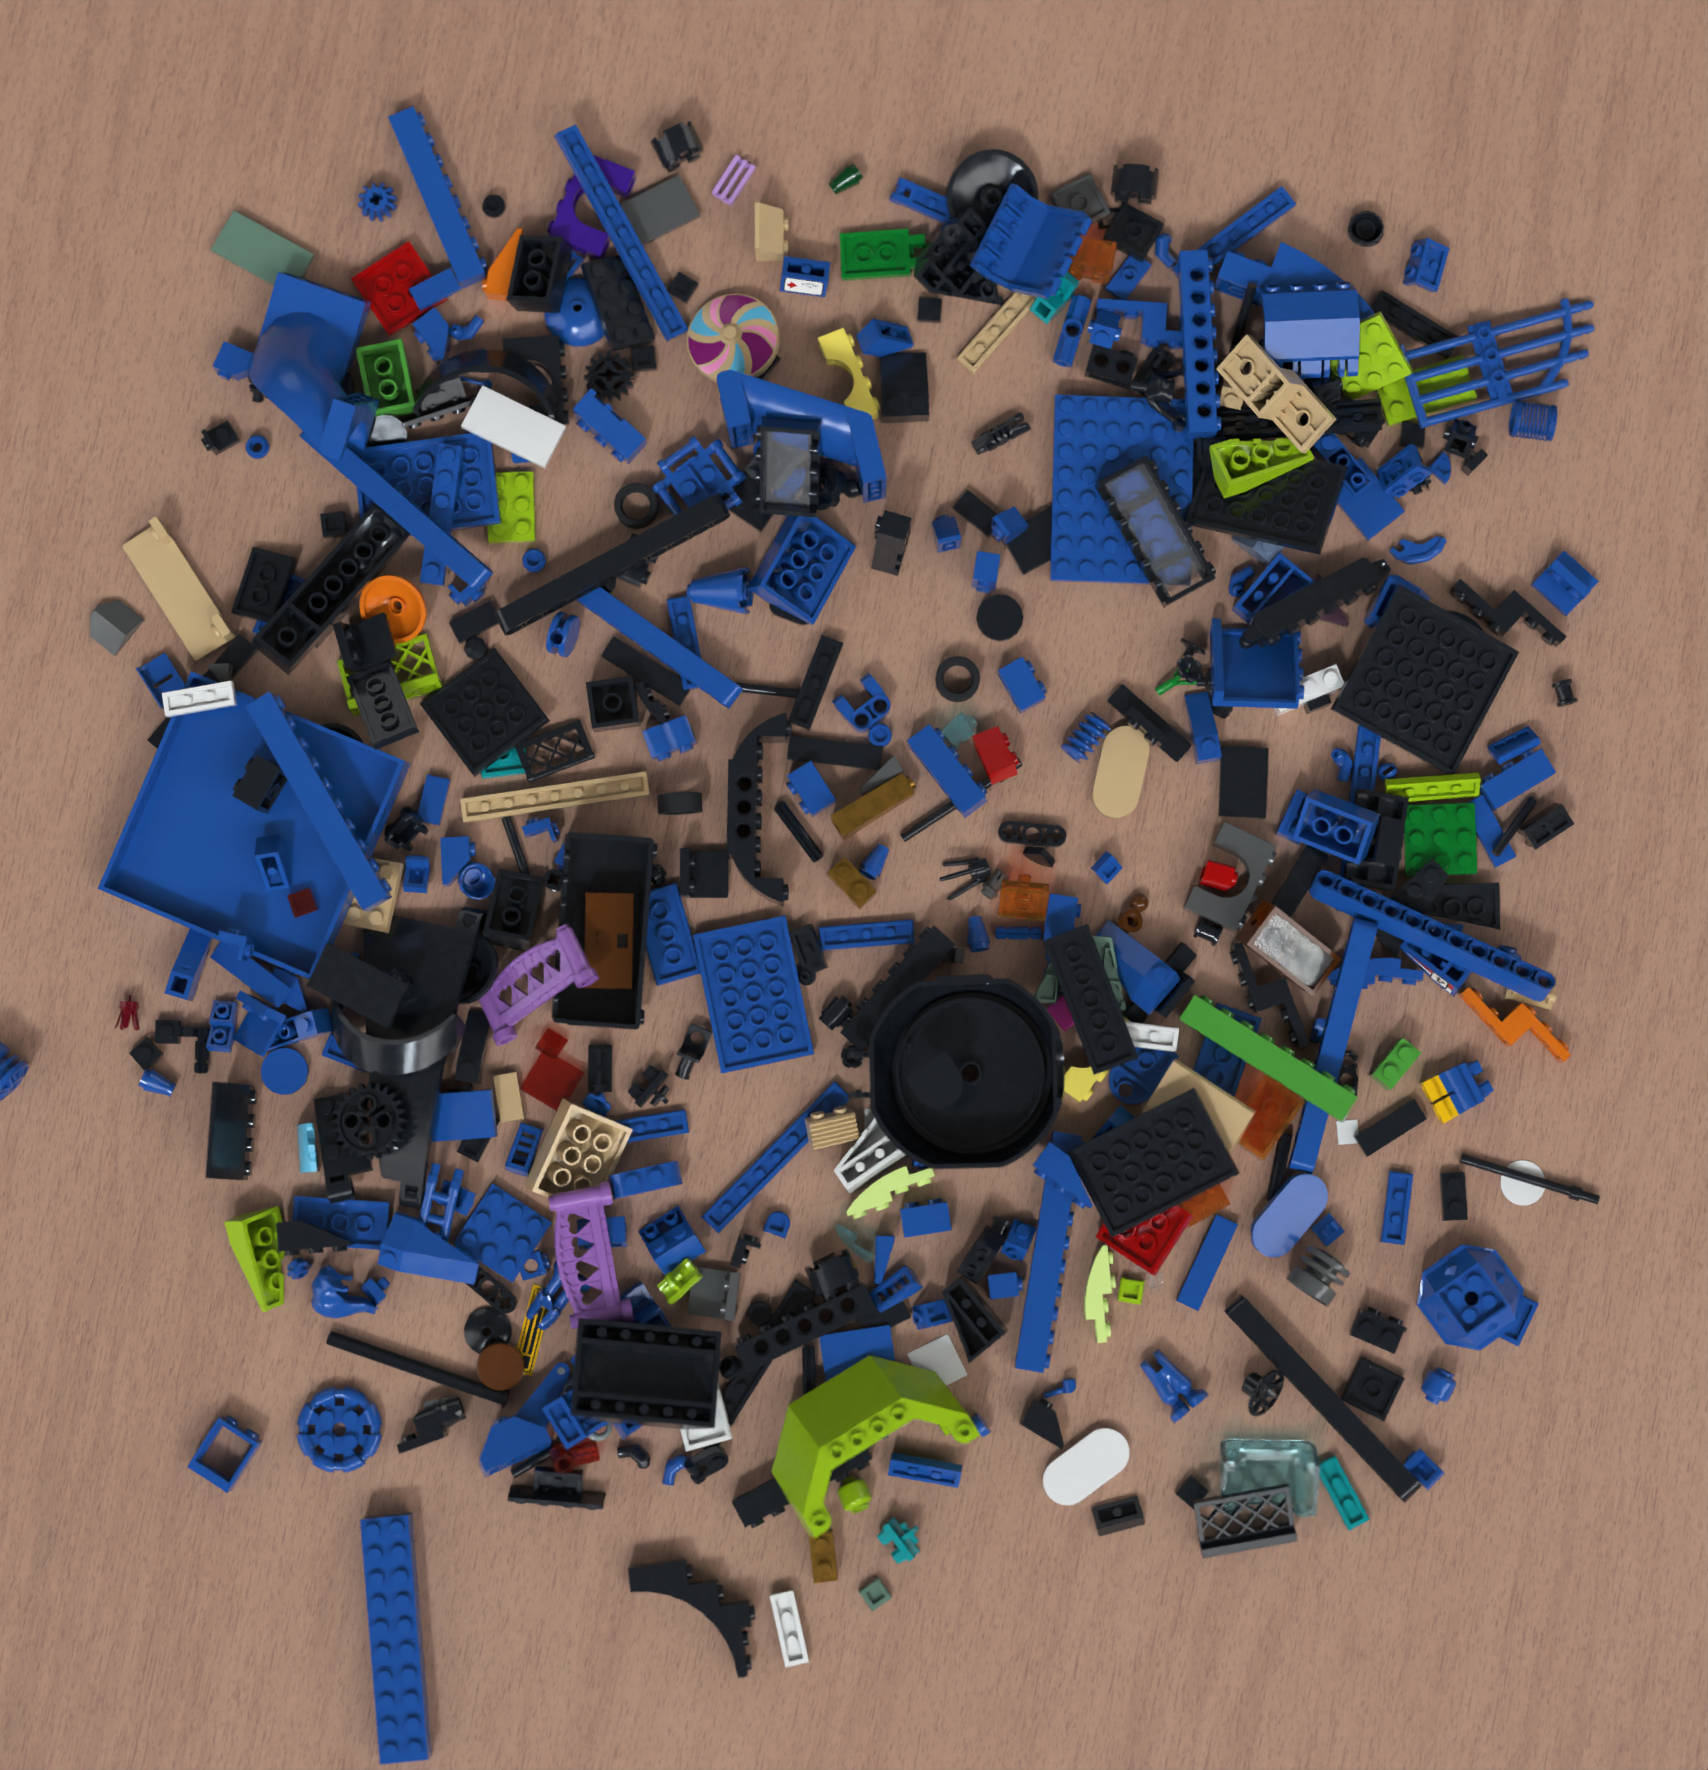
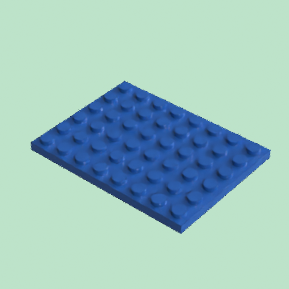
M1078 395L1054 396L1050 581L1150 585L1095 485L1100 480L1147 455L1149 460L1152 459L1158 468L1157 475L1160 480H1165L1170 489L1168 494L1172 501L1176 500L1181 508V513L1179 514L1183 521H1185L1192 502L1193 439H1187L1186 421L1177 422L1180 425H1185V428L1181 432H1176L1173 430L1172 423L1149 406L1146 398ZM1172 399L1171 404L1158 402L1174 416L1178 414L1186 416L1185 399ZM1140 469L1132 471V473L1130 472V474L1121 479L1117 478L1115 479L1116 482L1108 485L1121 510L1129 505L1132 507L1142 502L1140 499L1153 493ZM1158 496L1152 498V502L1125 516L1153 565V567L1151 566L1152 570L1161 566L1159 563L1176 554L1181 555L1187 551V548L1184 549L1157 501V499L1159 500ZM1187 556L1164 570L1161 568L1154 573L1157 578L1158 576L1160 577L1163 585L1189 586L1191 559Z

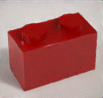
M998 726L972 736L975 750L991 785L1018 775L1016 765H1019L1018 758L1014 751L1010 753L1008 746H1010L1006 733H1001Z

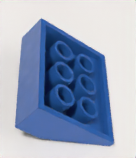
M787 515L752 578L748 589L766 602L814 625L856 546L817 517Z

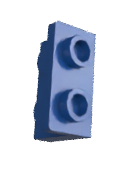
M1429 238L1415 241L1410 249L1411 255L1408 266L1404 271L1403 284L1406 286L1414 284L1432 293L1438 292L1450 248Z
M1409 444L1377 469L1383 492L1397 498L1404 496L1409 490L1432 474L1430 468L1422 465L1417 446Z

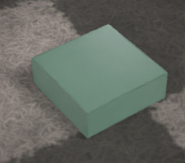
M879 1577L859 1590L871 1611H874L892 1598Z

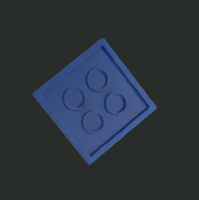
M492 1183L453 1244L513 1283L553 1222Z

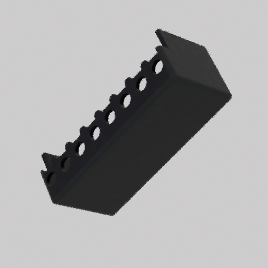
M569 832L565 835L558 928L566 924L573 928L584 952L585 893H634L632 989L577 988L575 982H573L552 998L551 1018L555 1023L633 1030L638 1029L640 1024H644L645 1010L641 1009L652 862L653 858L657 857L658 846L652 838ZM617 934V948H626L627 934ZM556 950L555 968L560 970V952Z

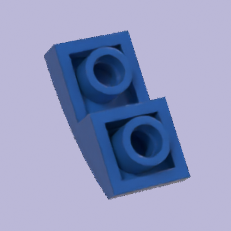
M213 1001L209 1019L211 1028L206 1045L208 1051L231 1053L236 1029L237 1002Z

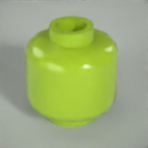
M854 1476L841 1481L842 1485L838 1488L837 1495L843 1509L851 1511L852 1514L867 1509L872 1495L866 1481L860 1478L855 1479Z

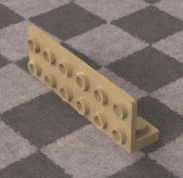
M155 516L148 521L152 527L126 542L122 547L193 659L199 661L234 639L235 635L162 521Z

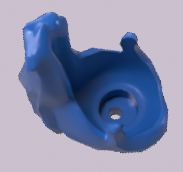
M330 1265L322 1266L312 1282L313 1296L311 1304L313 1309L323 1317L338 1319L361 1312L375 1314L378 1307L366 1298L349 1296L347 1293L348 1286L344 1287L341 1281H350L353 1279V1276L341 1275Z

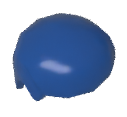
M472 862L466 864L460 870L458 885L466 896L481 900L487 898L493 892L496 879L485 864Z

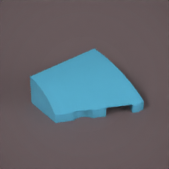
M314 1123L297 1125L300 1173L319 1172Z

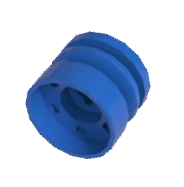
M1 1041L0 1101L18 1087L29 1069V1064L25 1061H20L18 1055L8 1058L10 1048Z

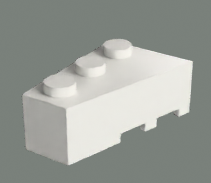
M874 1118L867 1129L863 1131L855 1145L850 1148L834 1169V1172L849 1194H851L906 1155L886 1137Z

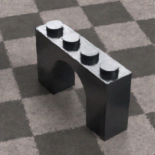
M559 335L503 339V351L511 352L526 359L534 366L544 369L551 376L552 387L557 396V419L555 421L568 425L570 423L569 411H565L564 402H568V390L563 388V379H567L566 365H562L561 357L566 356L565 343L560 342ZM542 402L526 406L550 418Z

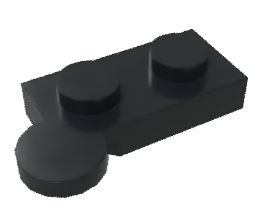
M807 924L789 932L799 962L803 966L798 971V979L802 985L806 986L815 982L816 972L829 968L812 924Z

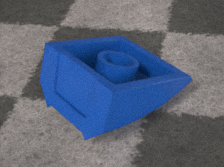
M1389 575L1363 621L1368 627L1374 629L1398 584L1429 601L1428 595L1420 587L1398 575Z

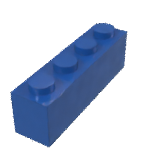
M929 724L907 740L908 746L965 819L987 802L985 796L987 791L980 782L976 784L971 778L973 773L966 764H960L957 760L959 755L952 746H946L943 742L945 737L938 728L933 729Z

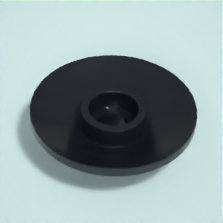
M481 1308L472 1313L467 1319L464 1328L465 1340L473 1351L480 1354L489 1344L495 1342L509 1343L512 1336V1326L508 1317L495 1308ZM485 1327H489L491 1329L490 1336H485L483 1334V1329Z

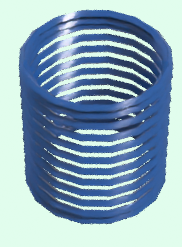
M1516 400L1513 403L1509 419V436L1551 442L1556 430L1557 406L1541 405V403L1538 405L1533 402L1530 404V402L1526 403L1525 401ZM1527 408H1528V416H1527V421H1526V426H1525V419H1526V413H1527ZM1531 408H1532V415H1531V421H1530V426H1529V418H1530V413H1531ZM1536 408L1535 421L1533 425L1534 412ZM1539 408H1540L1539 420H1538V425H1537V429H1536L1538 411H1539ZM1523 409H1524L1523 422H1522V426H1521L1522 414H1523ZM1542 411H1543V419H1542V425H1541V429H1540V422H1541V416H1542ZM1546 411H1547V418H1546V424H1545V429H1544L1545 415H1546Z

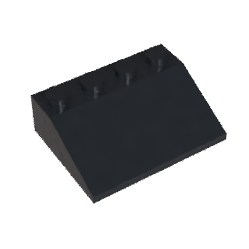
M212 1082L205 1178L248 1180V1176H251L252 1162L249 1161V1155L254 1149V1138H251V1128H255L256 1115L252 1113L253 1104L256 1105L258 1096L257 1090H254L253 1085Z

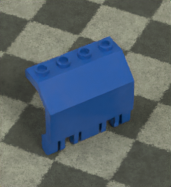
M1347 281L1336 282V285L1327 286L1326 283L1317 282L1313 283L1312 286L1303 287V284L1295 283L1290 284L1289 287L1280 288L1279 285H1266L1265 288L1259 289V298L1262 302L1264 316V350L1280 368H1283V362H1291L1290 370H1293L1298 375L1299 362L1300 379L1321 378L1322 365L1323 377L1327 378L1330 374V360H1338V377H1344L1346 359V376H1358L1360 315L1357 290L1353 284Z

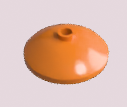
M393 574L382 575L369 582L361 594L359 608L362 620L382 612L386 613L395 643L410 641L422 631L427 619V606L421 591L410 580ZM397 601L402 604V608L398 607Z

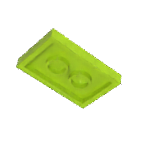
M534 472L496 473L501 524L488 525V542H536Z

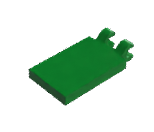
M909 229L839 233L842 281L910 277L911 270L915 269L917 259L914 258L913 247L926 248L925 234L909 235Z

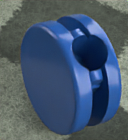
M559 611L554 616L546 640V649L549 653L556 654L558 652L559 656L565 658L572 653L580 630V619L578 616L570 615L568 617L567 613Z

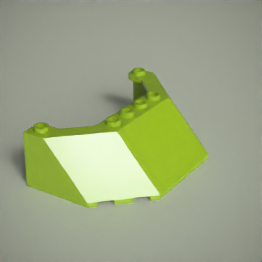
M868 1355L787 1406L786 1417L771 1472L808 1535L816 1538L826 1532L831 1526V1516L823 1503L832 1469L911 1420L918 1419L938 1424L944 1436L951 1433L952 1437L959 1443H968L980 1436L967 1412L935 1371Z

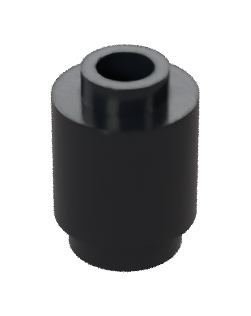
M843 995L840 998L834 996L821 1011L822 1015L818 1019L833 1031L835 1027L838 1028L853 1012L850 1008L853 1004Z

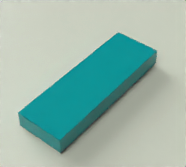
M1336 1455L1314 1465L1348 1531L1370 1520Z

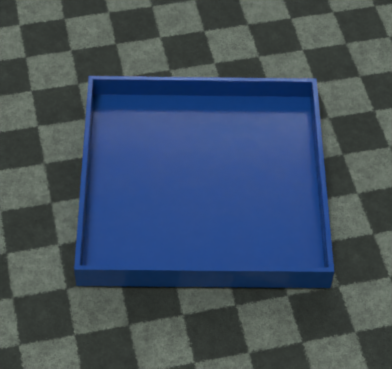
M191 671L184 689L218 682ZM235 690L237 702L235 706L171 717L98 889L216 940L218 939L219 931L227 932L228 928L241 930L242 936L253 938L254 951L252 955L310 979L326 943L334 945L353 901L354 894L288 780L268 815L232 796L235 792L233 787L239 778H243L246 773V764L251 758L258 755L279 766L245 707L256 700V698ZM285 711L288 716L291 715L298 725L295 728L299 736L303 735L310 746L307 748L311 757L314 755L321 765L320 773L323 777L327 776L333 786L330 789L334 797L338 796L345 807L342 809L346 818L350 817L357 828L354 832L358 838L362 837L367 844L368 849L366 852L369 858H371L411 764ZM280 834L286 851L290 888L266 891L254 856L256 838ZM221 941L237 949L240 948L238 944Z

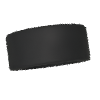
M629 483L618 491L614 500L615 513L619 521L626 527L642 529L651 525L657 518L659 511L658 499L654 491L645 484ZM632 493L644 494L650 501L648 514L641 519L629 518L623 511L624 499Z
M961 656L950 657L943 661L937 669L935 678L936 687L941 696L952 702L966 701L974 696L980 681L979 670L974 662ZM963 666L969 671L972 680L967 690L955 693L947 689L944 684V674L949 668Z
M674 792L657 795L658 814L660 815L694 814L703 811L702 794L700 792Z

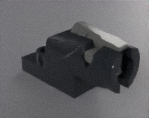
M453 1396L426 1401L423 1410H420L413 1418L419 1436L416 1437L415 1433L402 1437V1443L397 1444L399 1453H404L448 1436L445 1427L449 1428L466 1418L460 1398Z

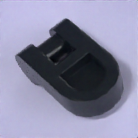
M713 1446L687 1459L684 1467L688 1473H691L690 1477L694 1484H701L705 1481L706 1477L723 1469L728 1464L729 1459L723 1447Z

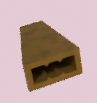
M903 773L832 814L831 822L842 839L846 840L915 795L913 789L916 786L910 776L905 778Z

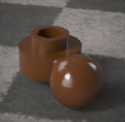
M1137 893L1133 895L1130 899L1131 909L1123 910L1118 916V925L1125 933L1137 932L1142 927L1143 920L1140 912L1146 910L1149 905V900L1144 894Z

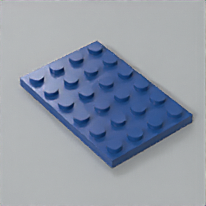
M473 433L368 447L365 448L364 453L357 452L429 515L439 443L462 446L463 456L452 530L501 524L493 444ZM357 487L361 519L375 502Z
M786 916L694 934L693 938L721 1074L814 1055Z

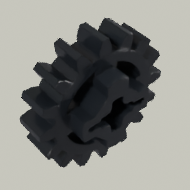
M607 351L606 357L598 353L599 359L597 361L593 358L590 359L593 366H586L585 368L590 373L584 375L585 381H590L586 384L588 390L592 388L596 392V396L599 394L601 401L605 397L608 398L609 403H612L613 397L621 401L622 393L626 396L629 395L627 387H634L630 380L635 379V374L629 373L633 370L632 364L626 366L628 359L625 357L620 360L618 352L614 357L611 356L610 351ZM604 364L601 370L597 371V369ZM614 364L619 365L624 371L617 370ZM609 373H612L613 375L611 381H607L606 379ZM595 383L602 384L606 391L600 389ZM619 384H622L621 387L615 390Z

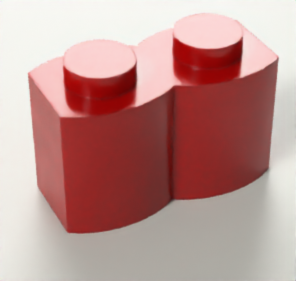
M1207 859L1203 864L1198 884L1226 892L1227 889L1235 886L1238 872H1235L1234 866Z

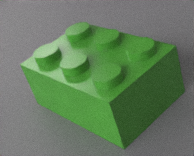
M402 339L356 348L365 395L380 400L375 417L381 415L399 417L413 414L416 396L406 347Z

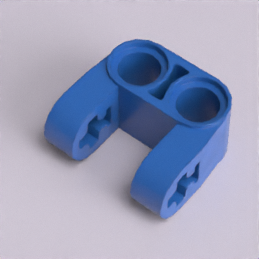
M870 673L866 674L859 681L872 698L857 710H854L841 694L832 700L833 705L845 721L859 733L870 730L872 726L883 720L889 714L891 708L888 697ZM882 701L886 704L887 708L883 712H877L873 707L874 704ZM863 715L867 717L868 723L865 726H858L855 723L856 717Z

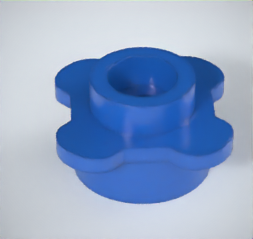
M302 1257L297 1258L287 1266L289 1271L287 1275L293 1280L301 1279L308 1274L312 1265Z

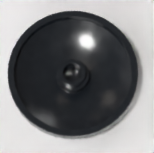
M990 149L969 155L957 165L947 184L946 206L950 218L952 219L965 208L971 207L985 222L986 229L988 230L1011 183L1017 184L1027 194L1038 200L1037 182L1032 171L1024 161L1007 151Z

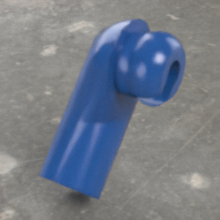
M1163 233L1155 240V255L1170 269L1177 260L1169 253V244L1172 242L1171 236Z
M1250 565L1231 575L1228 587L1231 596L1241 597L1244 594V581L1255 575Z
M1335 748L1331 752V757L1339 767L1337 780L1348 783L1353 761L1344 749Z
M679 1454L666 1462L662 1484L674 1486L676 1472L683 1468L685 1469L684 1463L689 1459L688 1456Z

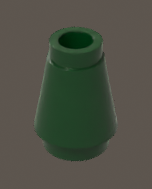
M852 163L849 166L847 164L828 184L837 195L860 184L859 181L864 177L855 164Z

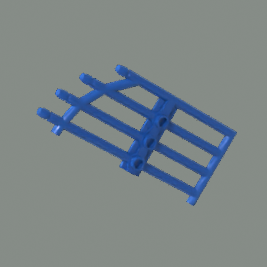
M1569 298L1560 301L1561 308L1494 327H1491L1490 321H1483L1468 326L1469 334L1408 351L1405 350L1404 344L1399 345L1409 365L1410 359L1471 342L1476 356L1415 373L1412 372V374L1404 377L1420 428L1569 386L1567 379L1557 380V382H1553L1564 364L1589 356L1588 350L1568 352L1572 338L1594 331L1593 324L1572 328V314L1593 308V301H1584L1570 305ZM1563 318L1562 332L1505 348H1498L1495 339L1496 335ZM1562 341L1558 357L1508 371L1505 370L1502 361L1503 357ZM1479 364L1483 378L1426 394H1419L1417 381ZM1550 368L1539 386L1515 393L1512 392L1509 383L1510 379ZM1485 386L1487 388L1490 400L1437 415L1426 416L1424 403Z

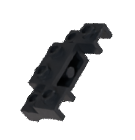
M1367 789L1356 790L1355 805L1380 814L1367 856L1359 865L1346 860L1343 878L1363 887L1395 891L1399 862L1402 857L1401 848L1405 836L1404 828L1409 798Z

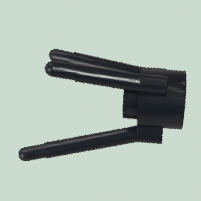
M976 857L967 860L943 862L942 865L944 867L968 865V869L942 876L939 880L942 882L970 874L972 879L976 878L971 883L948 896V900H952L977 884L986 882L985 877L991 876V872L986 858L979 859Z

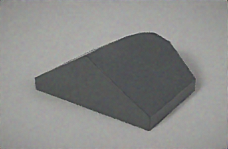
M120 600L101 604L90 615V637L116 656L145 620Z

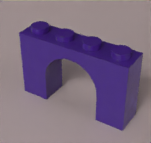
M593 155L613 193L628 199L637 178L635 171ZM574 174L572 179L569 178L565 185L566 195L564 199L559 200L556 207L558 214L555 221H550L547 233H549V236L563 237L573 251L596 260L603 259L611 241L610 237L605 232L583 224L576 217V204L585 192Z

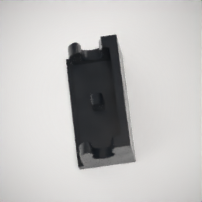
M1553 803L1524 822L1517 832L1526 838L1527 841L1525 843L1527 846L1533 847L1536 850L1574 825V822L1563 804Z

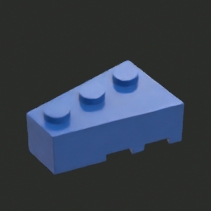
M591 388L573 408L576 420L578 421L576 423L577 426L586 433L588 431L595 435L593 439L603 448L607 445L613 451L611 454L619 462L622 463L624 460L630 464L647 445L646 438L624 418L622 419L608 403L604 404L595 395L596 392Z

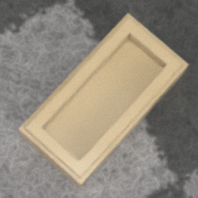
M517 1072L493 1076L501 1123L525 1119Z

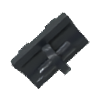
M649 1065L642 1074L651 1082L646 1090L637 1082L628 1090L632 1098L636 1100L634 1103L641 1108L653 1094L655 1097L650 1101V1104L654 1107L660 1101L665 1104L669 1102L664 1097L670 1090L666 1085L659 1092L657 1091L669 1075L663 1070L659 1071L657 1068Z

